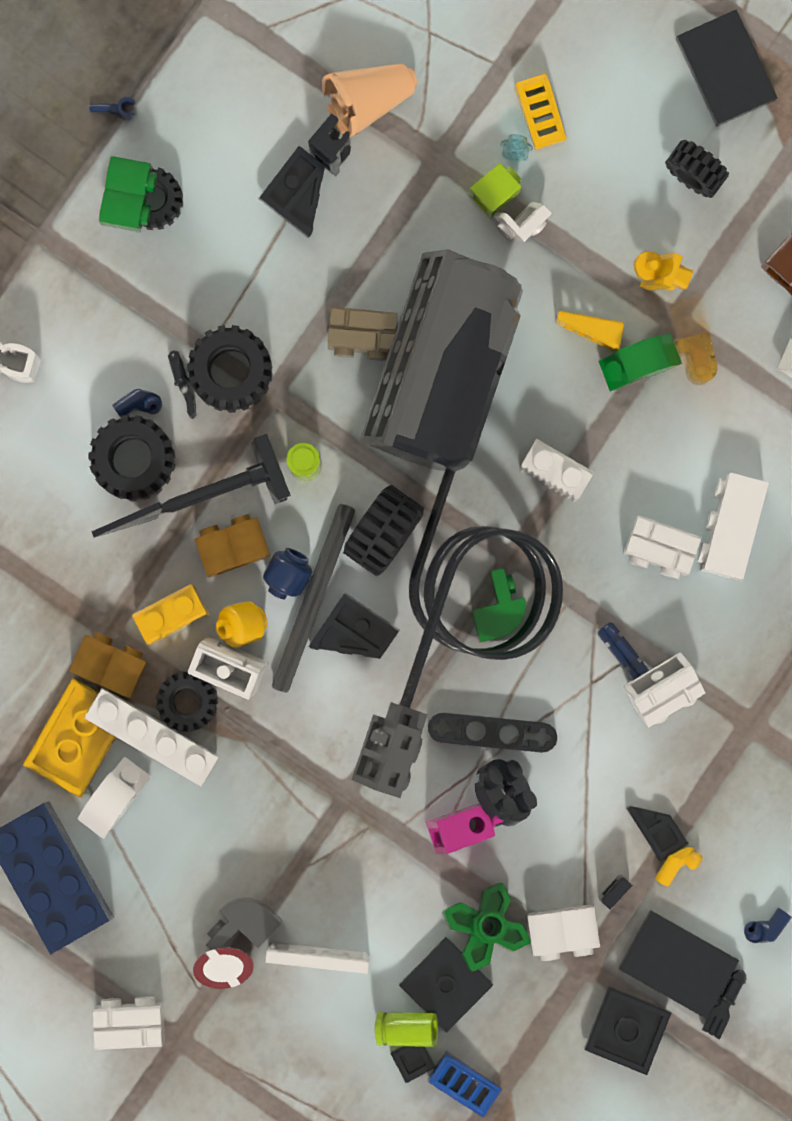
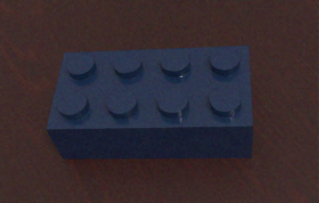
M50 801L42 803L0 827V865L50 955L114 918Z

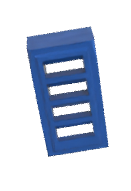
M448 1051L444 1053L436 1068L428 1077V1082L481 1117L485 1116L502 1088ZM453 1066L456 1070L446 1083L442 1079L449 1068ZM464 1073L467 1077L457 1091L453 1086L460 1075ZM475 1080L478 1084L468 1098L463 1094L471 1082ZM486 1087L490 1091L479 1106L474 1101L482 1089Z

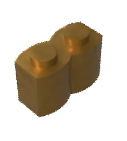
M246 514L230 520L232 526L219 530L218 525H213L199 531L200 537L194 540L208 578L271 557L258 517L251 519L250 515Z
M96 631L93 637L85 634L69 672L125 697L132 698L148 661L142 659L144 652L125 645L124 650L111 645L113 642L112 638Z

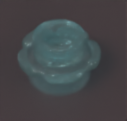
M517 134L509 135L508 139L502 140L500 143L503 148L502 156L512 161H526L529 151L533 150V146L527 143L528 139L525 136Z

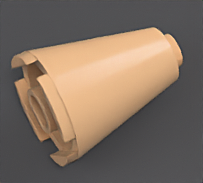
M403 63L333 72L324 75L322 91L324 96L330 94L332 104L327 106L329 114L332 113L339 119L337 123L339 132L343 135L346 131H349L350 137H353L412 96L418 82L411 67L407 68Z

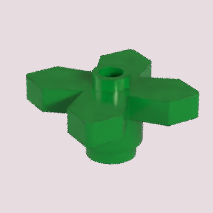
M497 883L482 891L478 910L459 902L442 911V915L450 930L470 934L461 954L470 971H476L490 964L494 943L514 952L531 942L523 924L507 921L504 917L511 899L503 883ZM484 920L490 924V931L486 934L482 930Z

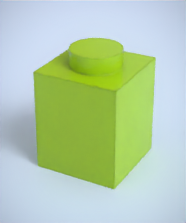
M499 163L470 188L469 196L492 219L497 211L500 212L520 195L522 187L519 183L522 180L510 166L505 168Z

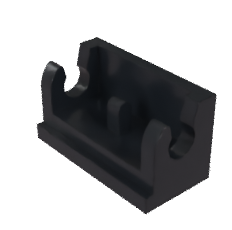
M331 113L309 139L308 144L310 154L325 165V169L336 177L340 172L339 167L351 152V146L347 145L343 152L340 153L348 143L350 133L346 131L342 138L339 139L340 132L337 131L339 119Z

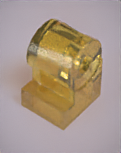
M709 332L683 338L675 342L679 356L686 355L688 364L685 370L688 380L695 385L709 383L716 376L718 370Z

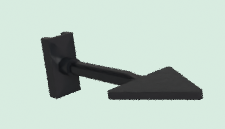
M261 435L252 441L251 445L258 464L247 467L245 472L176 496L163 504L158 502L91 531L93 538L156 520L160 514L173 513L250 484L253 487L265 482L275 505L288 500L287 497H290L291 494L268 435Z

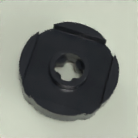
M495 759L478 769L476 775H480L479 781L475 783V793L479 804L490 818L497 816L500 820H503L500 824L504 826H514L528 818L531 810L537 806V798L531 791L523 775L522 767L517 761L509 760L507 762L502 759Z

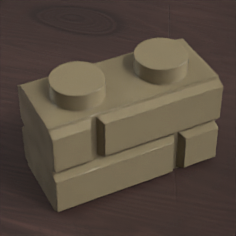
M331 307L328 350H334V356L353 358L354 352L366 353L369 360L386 361L396 333L398 313Z

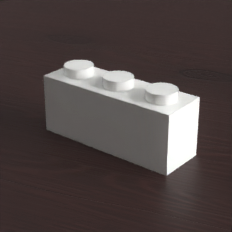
M731 472L725 476V479H719L714 498L719 499L716 511H710L706 524V530L711 531L708 543L703 542L701 544L697 562L702 563L700 571L737 581L744 579L769 485L768 482Z

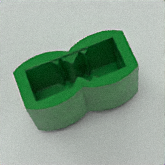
M115 156L110 157L99 214V223L102 226L141 232L142 225H148L151 206L146 205L148 192L154 193L157 182V173L152 172L153 167L151 163Z

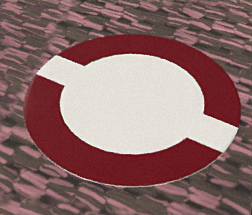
M217 948L204 953L196 960L193 966V974L196 980L204 986L226 989L246 981L252 974L254 965L251 957L239 949Z

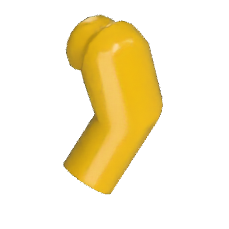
M685 847L670 854L655 879L660 884L669 887L680 868L687 865L691 870L697 869L703 860V856L697 853L696 848Z

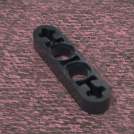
M438 713L428 723L430 736L437 742L542 753L552 750L558 739L554 727L543 722ZM440 718H446L447 724L457 726L456 719H464L461 727L462 740L454 739L457 732H446L445 737H439V732L433 730V725L438 724ZM473 721L481 722L486 731L484 737L477 741L471 740L466 734L467 726ZM508 724L514 725L519 734L518 739L512 744L504 743L499 736L500 729ZM523 725L530 726L528 733L535 734L540 732V728H546V734L551 735V742L547 741L544 747H538V741L527 739L528 746H521L524 739Z

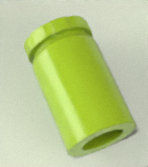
M298 443L288 451L286 458L287 466L292 475L298 480H313L321 472V458L313 445Z
M379 1012L376 1016L374 1028L376 1043L378 1046L435 1047L438 1039L436 1013L389 1012L387 1014V1012Z

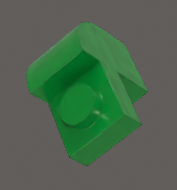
M671 333L658 335L617 350V353L598 361L610 392L643 378L656 376L682 364Z
M504 568L490 572L497 604L472 610L479 643L509 635L523 620L526 609L525 598L511 599L510 594L516 593L512 574L506 575Z

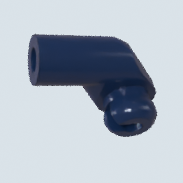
M134 389L112 404L119 416L127 415L134 409L155 415L161 411L162 400L154 392Z
M778 907L769 921L748 922L744 927V935L752 943L774 942L792 917Z

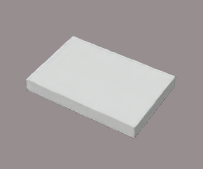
M272 942L267 949L265 963L368 974L370 954L368 952Z

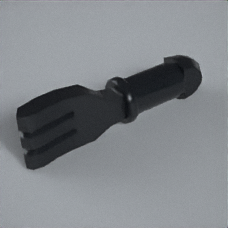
M173 350L168 354V359L175 380L174 385L179 387L186 400L187 413L191 419H194L197 416L196 405L192 394L186 386L190 380L187 377L179 352Z
M736 970L732 973L723 995L720 996L722 1002L712 1009L702 1028V1031L708 1032L712 1036L714 1035L719 1040L730 1019V1005L734 1006L736 1004L735 1000L743 984L746 983L747 976L743 970Z

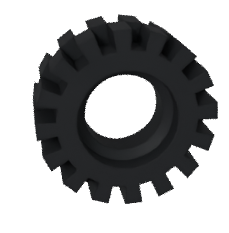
M681 140L665 161L666 168L670 170L673 176L677 177L680 183L683 182L688 189L692 188L695 193H701L706 198L714 197L729 175V172L726 171L727 168L721 165L722 162L719 159H715L711 152H706L702 146H696L692 141Z
M158 167V170L153 168L152 172L157 173L156 187L164 191L165 202L161 208L151 211L148 225H142L147 230H153V228L161 230L164 229L163 226L166 224L172 225L174 223L173 219L175 217L178 218L181 214L180 208H183V194L177 180L174 179L170 172L166 173L164 169Z
M179 672L171 675L159 687L160 690L156 695V709L160 714L161 720L171 729L173 728L181 732L201 729L211 721V718L216 713L218 699L216 698L215 688L211 683L192 676L188 672ZM186 688L194 690L200 699L198 709L190 715L179 713L174 705L176 694Z

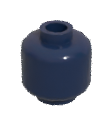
M292 548L275 552L263 574L264 581L270 586L268 589L269 593L283 600L287 596L296 597L301 595L312 575V568L308 564L309 558Z

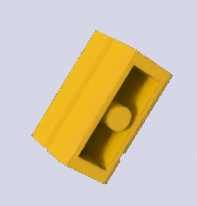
M190 584L136 612L132 617L146 644L153 645L191 625L193 621H198L210 614L193 584Z

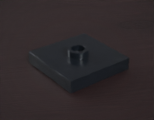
M447 937L399 983V986L426 1013H436L438 1025L446 1033L493 986V983L479 969L476 971L468 969L461 955L462 952Z
M608 986L584 1050L648 1075L672 1012Z

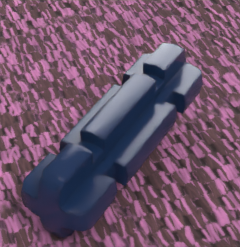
M610 622L597 632L604 644L608 642L610 645L608 649L623 669L628 668L627 674L632 680L648 672V667L643 661L639 662L637 660L639 658L638 654L624 636L620 637L618 635L620 631L614 623Z

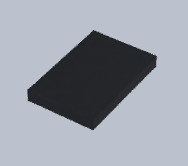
M737 9L676 37L678 46L716 127L777 100L778 97Z
M650 910L618 969L707 1019L739 960Z

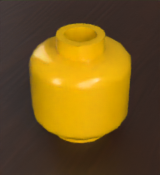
M250 601L229 605L222 608L218 615L216 632L220 639L233 648L253 644L260 641L264 636L268 624L267 617L261 607Z

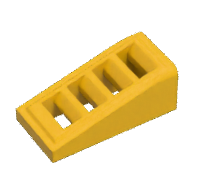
M544 73L517 82L514 90L535 151L566 141L567 138L547 74ZM538 88L542 89V93L530 97L526 96V92ZM546 101V106L534 110L530 109V105ZM547 114L551 115V119L536 124L534 122L535 118ZM552 126L555 127L556 132L539 137L537 131Z
M565 311L558 312L555 323L559 324V326L611 351L618 352L617 350L620 349L624 328L623 322Z

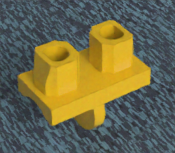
M647 251L640 253L634 260V272L643 280L640 287L648 291L657 289L673 291L675 287L681 290L687 289L693 275V270L681 265L683 256L677 253L658 255L655 252Z

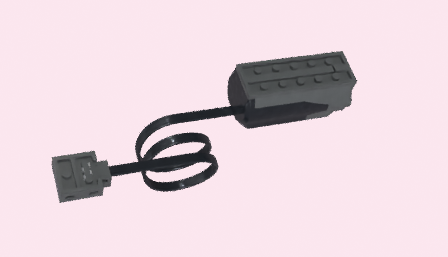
M449 249L422 253L359 441L412 463L445 471L409 580L410 605L416 620L424 629L400 705L391 702L386 718L373 714L351 779L375 791L401 798L402 792L407 789L410 783V768L412 763L416 762L422 746L423 739L421 735L428 714L411 709L410 707L432 640L434 639L440 644L458 652L485 659L506 660L517 658L533 651L546 640L557 622L563 599L561 571L554 556L545 545L524 532L489 526H476L452 535L437 550L429 565L424 583V603L428 620L421 607L419 597L421 574L455 472L465 468L473 461L521 317L518 305L523 293L522 285L518 282L517 278L507 273L504 269L468 258ZM501 535L518 545L531 563L535 577L533 605L526 622L512 638L502 644L489 648H470L450 634L441 622L440 616L456 569L465 554L480 541ZM469 537L458 546L450 557L434 598L436 578L445 557L456 544ZM534 547L544 559L550 572L552 582L551 603L546 619L537 634L524 645L510 650L523 642L533 631L541 616L545 602L546 578L542 563L532 548Z

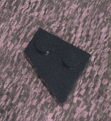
M298 146L258 198L307 238L313 232V223L325 165L301 146Z
M344 593L308 647L314 650L323 649L337 651L342 654H358L381 659L400 629L347 593Z

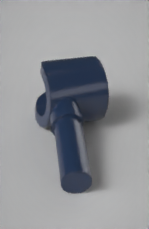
M124 97L118 104H90L89 109L90 112L118 114L122 120H130L134 117L135 113H125L121 107L123 105H135V100L130 97Z

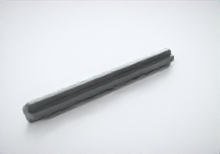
M339 504L274 677L272 688L284 693L290 690L355 513V509L351 506Z

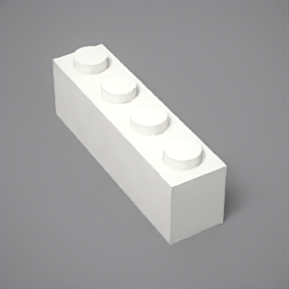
M103 687L84 717L200 787L218 759L217 754L173 728L171 729L163 722Z

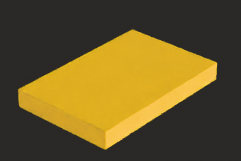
M72 678L23 765L82 798L116 737L84 718L99 692Z

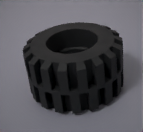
M225 325L217 326L218 330L212 332L210 329L205 332L206 336L202 339L198 338L194 343L196 345L194 350H190L188 356L190 361L187 364L189 380L197 395L208 406L211 405L214 409L221 412L222 410H227L229 413H236V410L239 409L245 411L250 409L249 406L253 403L255 405L259 403L263 394L266 395L269 390L268 385L270 381L272 382L273 376L272 362L262 340L254 336L252 331L248 329L242 330L239 326L232 325V328H226ZM236 351L242 353L248 359L250 364L249 375L238 386L231 388L222 387L212 378V363L220 354Z
M122 415L120 416L121 419L118 420L113 418L107 421L108 425L103 428L101 426L97 430L99 434L96 439L92 438L90 443L92 450L88 452V459L91 461V466H89L91 473L95 476V480L101 487L117 498L129 501L149 499L152 494L160 493L163 490L164 484H168L171 480L170 475L172 471L174 472V458H176L172 442L161 427L150 419L147 420L138 415H135V417ZM138 439L146 443L151 451L150 465L144 473L137 477L128 478L122 476L114 467V454L117 448L125 441Z
M389 485L380 492L346 541L343 554L375 576L382 574L423 517L424 507L393 485Z

